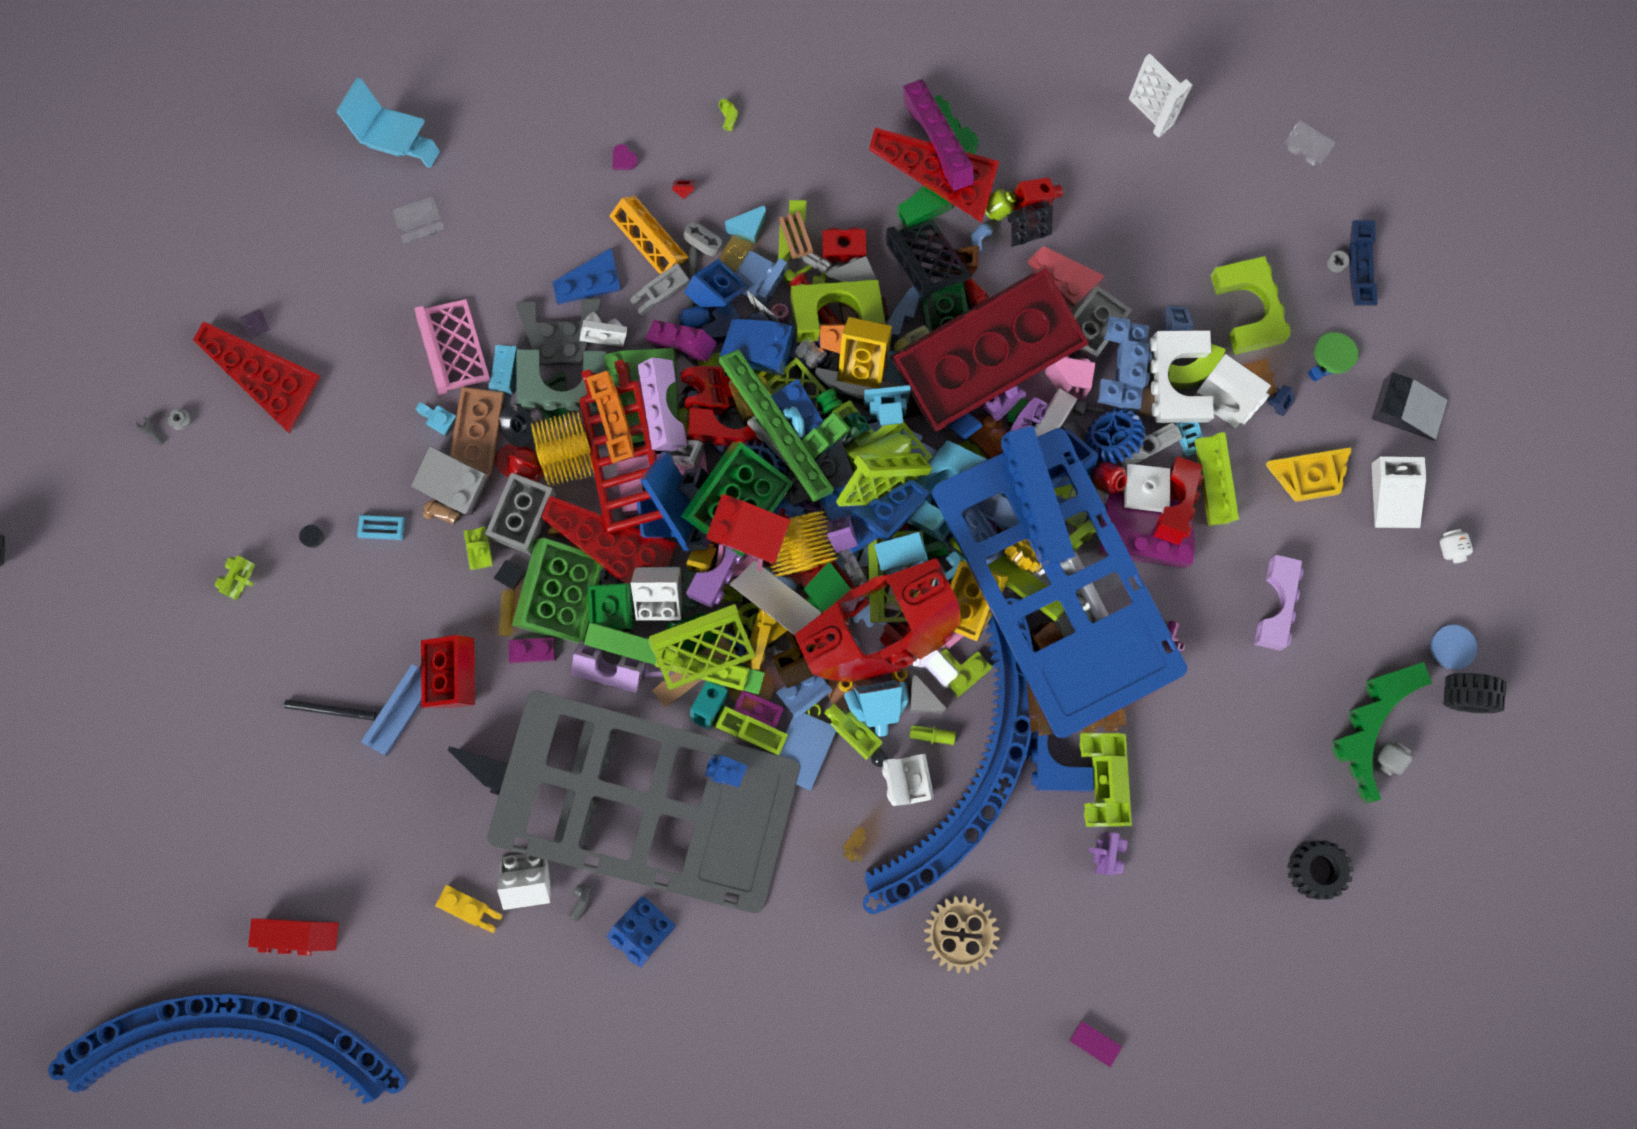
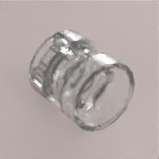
M808 337L797 347L795 354L799 358L806 360V364L812 369L822 361L826 352L822 348L816 347L815 342Z

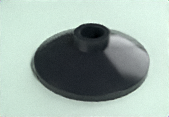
M519 404L507 405L500 415V427L504 437L510 444L516 447H524L531 443L534 436L532 432L533 427L531 426L533 423L531 415Z

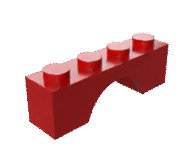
M690 408L688 411L686 440H695L702 443L714 442V445L726 446L727 444H732V442H742L745 445L746 441L749 442L750 446H753L754 440H757L759 446H761L763 442L758 439L756 433L749 425L741 429L725 427L716 419L713 410Z
M1178 456L1176 457L1170 468V489L1177 496L1179 505L1164 507L1157 519L1154 537L1176 545H1180L1183 538H1188L1192 528L1189 525V521H1192L1196 511L1193 508V504L1197 502L1200 493L1196 490L1203 479V475L1200 474L1201 464Z

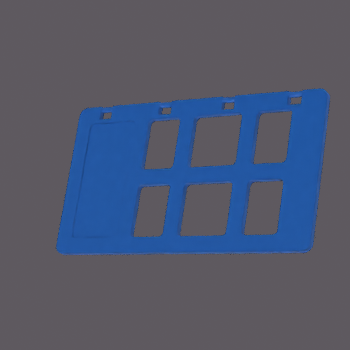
M1056 428L1037 438L1047 469L1049 470L1057 465L1062 466L1076 492L1075 497L1059 504L1063 519L1065 520L1082 511L1086 512L1107 552L1106 558L1070 576L1064 573L1060 563L1044 567L1043 569L1050 581V585L1011 605L1007 604L986 563V558L1024 539L1030 542L1035 554L1037 549L1035 542L1029 535L1030 526L1028 520L1022 513L1023 504L1021 498L1017 496L1015 491L1016 482L1014 476L1010 474L1008 469L1009 460L1007 454L1002 453L936 484L932 489V495L1054 735L1058 738H1065L1183 677L1187 673V664L1179 649H1177L1172 635L1146 585L1143 584L1131 556L1114 524L1111 522L1106 512L1107 510L1081 460H1079L1067 433L1061 428ZM1069 452L1074 464L1069 465L1063 454ZM998 493H1004L1018 519V524L980 543L976 542L961 514L962 510ZM1099 514L1102 515L1107 525L1103 528H1101L1097 518L1095 517ZM1112 572H1116L1131 598V604L1095 623H1091L1076 596V591ZM1131 577H1134L1139 586V589L1135 591L1128 580ZM1054 601H1059L1074 628L1073 634L1037 652H1032L1017 624L1018 619ZM1164 640H1167L1172 650L1168 654H1166L1161 644Z

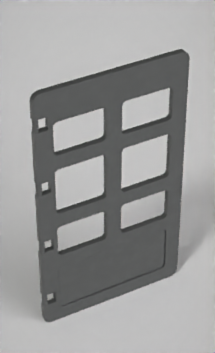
M532 691L526 700L487 834V840L495 847L746 912L759 913L764 908L800 767L793 759L549 693ZM560 715H567L594 724L593 734L580 774L546 765L547 755ZM612 729L630 732L661 742L651 785L647 792L598 779L599 769ZM679 747L708 753L711 756L713 754L723 755L747 765L739 788L716 783L710 777H707L701 803L697 806L669 799L665 795ZM543 782L575 792L561 842L530 836L526 833L538 786ZM597 796L642 809L643 814L629 860L603 855L579 847V840L592 797ZM661 814L694 823L684 866L679 874L647 865V858L656 825ZM515 837L529 840L527 848L513 845ZM586 855L599 858L598 867L585 864ZM656 874L670 877L668 885L655 882ZM726 892L739 895L737 903L724 900Z

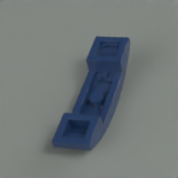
M1375 220L1352 221L1349 271L1351 292L1355 306L1378 305L1377 283H1374L1373 243L1376 241Z

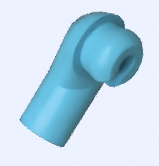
M794 406L785 408L784 416L787 420L792 419L795 433L799 438L806 436L804 420L799 410Z

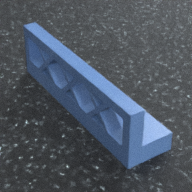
M413 664L410 666L361 743L375 749L384 756L388 755L421 705L420 668Z

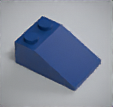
M732 319L720 356L739 349L752 369L783 376L795 338L793 327L773 321Z
M1066 428L1064 431L1067 433L1074 451L1089 476L1096 469L1098 454L1071 430ZM1064 453L1063 455L1068 464H1074L1070 453ZM1057 465L1048 470L1054 489L1071 484L1062 466Z

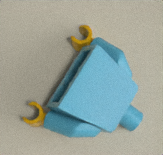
M905 669L901 672L902 678H899L897 672H894L891 676L892 681L856 686L854 691L851 690L852 682H848L849 687H843L841 681L838 683L839 689L845 692L844 697L849 710L859 721L864 722L867 727H875L876 736H886L889 734L888 724L899 721L900 715L904 712L909 702L907 683L904 682L908 676Z

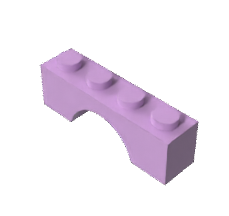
M652 357L638 365L652 450L673 452L687 445L684 425L671 414L666 402L667 388L670 384L676 382L673 361Z
M1275 555L1269 560L1266 581L1273 585L1278 592L1280 604L1274 617L1264 619L1258 623L1254 645L1279 651L1290 645L1292 633L1289 632L1290 625L1294 623L1296 611H1293L1294 603L1298 601L1300 590L1297 589L1298 581H1301L1304 569L1301 568V560Z

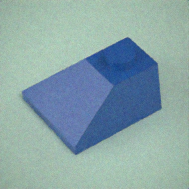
M717 259L693 275L684 293L699 307H724L746 292L750 286Z

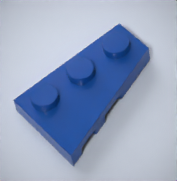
M611 248L552 282L558 305L621 291Z
M912 479L891 490L884 497L875 499L869 505L852 511V516L884 541H889L926 501L930 492Z

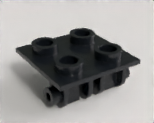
M1041 201L1028 205V210L1026 207H1022V211L1021 209L1010 211V214H1007V220L1011 223V246L1024 245L1027 242L1052 235L1053 205H1050L1048 201Z

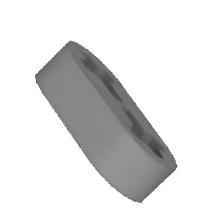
M689 223L685 227L684 239L709 256H715L720 252L722 241L718 236L698 223Z

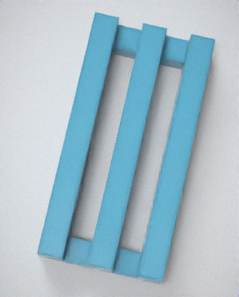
M359 515L357 537L403 540L405 518ZM364 521L398 523V526L364 524ZM363 530L397 531V534L363 532Z

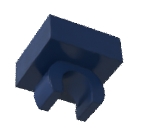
M1283 385L1281 389L1273 388L1272 391L1276 395L1275 398L1268 397L1266 399L1270 406H1274L1276 414L1281 416L1286 414L1295 401L1292 388Z

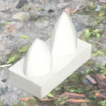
M593 311L583 320L580 341L623 347L627 327L622 326L616 318L610 320L607 324L601 323L600 318Z

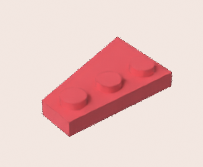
M1045 246L1039 249L1027 262L1035 271L1046 266L1063 298L1073 307L1104 278V275Z

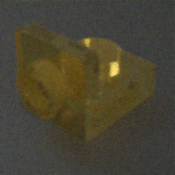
M861 826L857 827L842 846V849L845 850L843 855L852 863L855 860L858 862L863 860L861 856L853 851L854 847L859 849L867 839L864 836L867 831Z

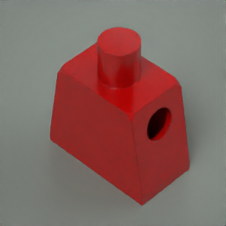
M1048 177L1019 182L1013 192L1016 198L1014 202L1015 210L1021 209L1022 211V207H1026L1028 210V205L1041 201H1048L1051 205L1055 198L1063 196L1062 186L1060 184L1052 185Z

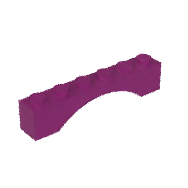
M920 79L903 85L904 104L912 118L916 119L928 134L953 191L974 184L973 165L924 80Z

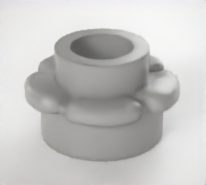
M174 409L170 412L168 424L176 430L187 428L190 424L189 413L184 409Z

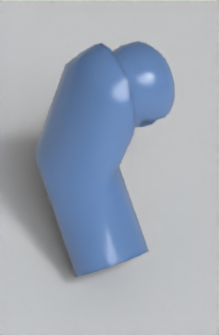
M987 223L980 224L972 233L971 246L978 245L980 247L979 254L982 253V240L993 234V227Z

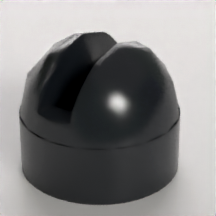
M880 747L871 756L872 764L876 767H883V761L888 759Z

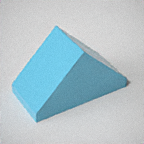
M761 206L724 221L727 234L755 244L766 220V208Z

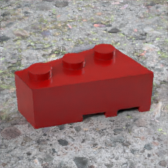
M251 918L248 947L258 948L257 952L272 953V949H277V954H292V950H296L297 955L312 956V951H336L339 922Z

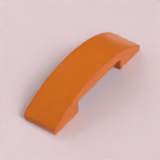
M604 371L586 378L592 399L596 400L608 441L606 444L612 463L615 464L634 457L628 421L609 372Z

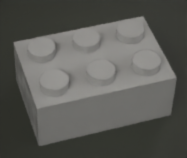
M511 473L485 535L492 541L531 555L535 541L539 538L545 520L541 517L549 496L556 497L557 494L551 487Z

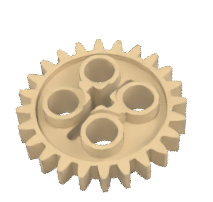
M954 896L952 904L948 899H945V907L937 904L939 912L930 911L934 918L933 920H926L931 925L930 928L923 930L930 934V937L924 939L925 942H931V945L926 950L935 951L931 958L934 960L939 957V966L948 963V971L953 966L956 968V973H960L961 967H964L966 973H969L970 966H973L975 970H979V962L987 965L984 958L986 956L993 958V955L989 952L990 949H998L992 944L993 941L1000 940L999 937L993 935V932L999 930L998 927H992V923L996 921V918H988L991 910L982 911L984 903L975 906V898L970 903H967L966 896H963L961 902L958 901L957 896ZM950 914L954 915L957 919V924L953 928H948L945 925V918ZM972 917H976L980 921V927L975 931L968 927V921ZM963 928L964 932L981 934L982 938L963 937L962 941H959V937L942 935L941 931L959 932ZM947 938H951L955 943L954 949L950 952H946L942 945L943 941ZM970 941H975L978 945V950L975 954L970 955L966 951V945Z

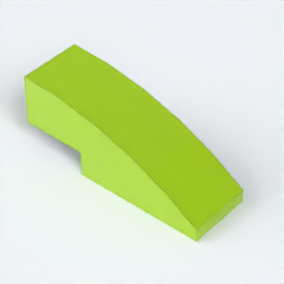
M789 200V214L795 215V212H800L805 225L807 200ZM795 220L794 224L801 239L802 234L798 222ZM788 222L785 224L795 248L797 244ZM780 225L778 259L780 258L788 263L791 259V254Z
M722 706L713 726L720 731L776 755L780 754L788 734L726 706Z

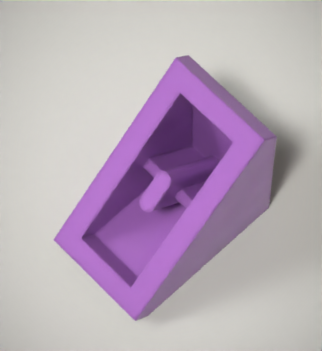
M850 515L828 521L827 535L836 553L858 546Z

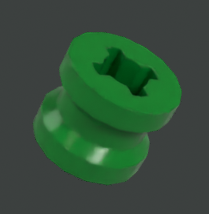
M834 388L823 392L815 399L817 404L822 406L824 415L831 414L832 411L843 405V402L836 397L837 392Z

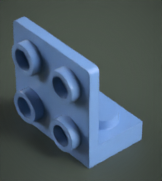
M749 251L735 274L750 286L747 291L766 307L784 278V274L787 271V262L779 258L775 264L755 252ZM747 291L742 294L749 298Z

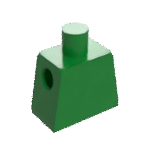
M830 562L804 588L805 593L808 595L806 601L815 608H818L821 614L851 590Z

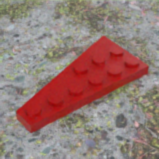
M875 127L869 151L982 223L1000 161L965 152L973 165L974 184L953 191L931 142Z
M203 321L193 341L290 434L320 379L319 374Z
M549 496L541 517L624 584L631 583L635 568L668 567L676 543L663 538H644L641 536L640 530L634 527L609 533L605 529L602 515Z

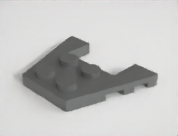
M581 299V321L537 323L536 301L516 302L532 350H539V366L583 363V352L587 351L589 342L580 341L583 320L593 311L598 314L602 305L601 299Z

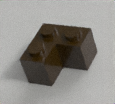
M789 630L786 633L792 648L772 657L777 672L787 689L815 676L807 665L795 635ZM814 644L809 647V652H813L815 647L817 646Z

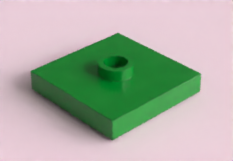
M631 583L588 585L589 623L593 622L614 629H633Z

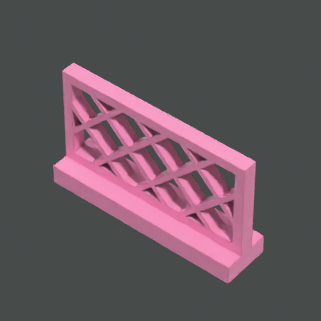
M466 299L425 309L423 306L414 308L438 395L446 394L447 390L490 380ZM464 307L465 314L462 319L451 314L454 308ZM439 312L445 317L439 325L431 320L430 314ZM448 318L458 323L453 332L443 327ZM462 325L471 330L467 339L457 334ZM440 330L451 335L446 344L438 341L436 338ZM454 337L464 342L460 351L449 347ZM467 345L475 348L477 351L473 359L462 354ZM446 350L457 355L452 364L444 361L442 358ZM460 357L470 362L465 371L455 367ZM476 365L482 369L484 375L474 377L468 373L472 366ZM452 370L462 374L459 381L449 382L448 376Z

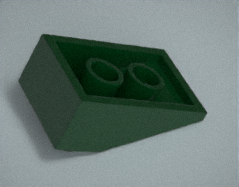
M963 282L932 291L930 298L924 300L921 298L923 322L930 332L968 310Z

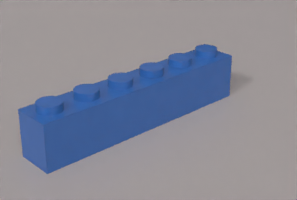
M1034 426L1008 432L1002 437L1001 446L1009 460V472L1014 476L1016 482V494L1021 498L1023 504V516L1028 520L1030 526V538L1035 542L1037 548V560L1042 564L1043 568L1069 561L1075 557Z

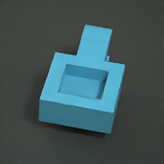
M419 402L415 408L417 413L428 418L427 426L444 436L448 434L456 421L454 414L438 405L432 410Z

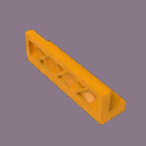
M622 197L609 217L655 270L661 275L676 263L684 264L689 257L637 197ZM622 209L626 213L627 222H623L618 216ZM633 225L639 227L640 237L634 235ZM646 241L652 242L654 253H650L647 250ZM660 256H664L669 262L665 269L660 265Z

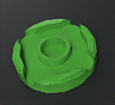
M1331 332L1319 338L1314 347V357L1319 366L1326 368V371L1342 374L1348 372L1356 364L1358 349L1348 336L1342 333Z

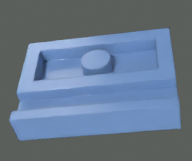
M815 675L788 689L784 686L776 693L797 719L831 693L832 689L822 677Z

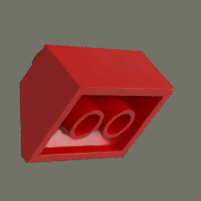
M452 635L421 640V708L474 706V638Z

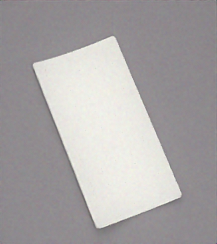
M753 561L746 570L730 583L732 587L794 635L821 614L818 609L778 578L773 577L774 575L762 567L761 572L758 571V563L756 561Z

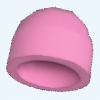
M776 304L771 309V313L778 318V322L783 323L787 320L789 311L786 305Z

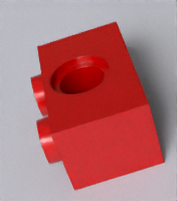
M852 227L848 230H839L838 228L822 230L823 259L825 258L831 263L849 262L856 257H865L866 229ZM845 241L848 242L849 245L846 247H842L839 245V243Z

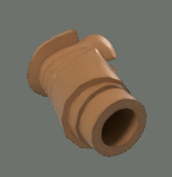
M435 499L429 500L423 506V516L427 519H432L435 516L454 525L460 517V513L457 510L440 504Z

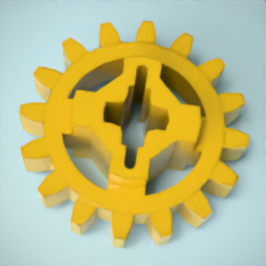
M1024 539L1005 548L1004 553L1007 554L1006 557L1021 569L1038 572L1042 568L1028 540Z

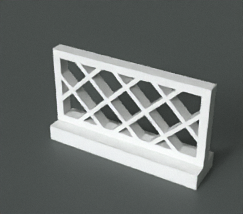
M1148 54L1143 61L1129 100L1156 125L1153 133L1159 138L1174 125L1192 84L1187 79L1180 83L1151 54Z

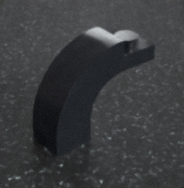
M702 467L687 469L683 473L678 489L691 502L709 474ZM693 525L685 546L690 551L708 549L710 541L706 538L707 534Z

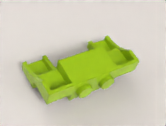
M1081 733V757H1092L1095 803H1084L1086 827L1132 826L1126 734Z

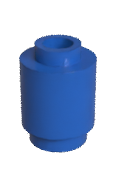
M695 306L681 309L682 313L678 314L679 323L682 326L697 329L701 328L703 324L710 322L708 307Z

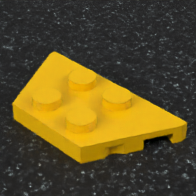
M1350 447L1272 460L1266 463V467L1295 502L1339 495L1342 491L1343 477L1346 475V465L1352 450Z

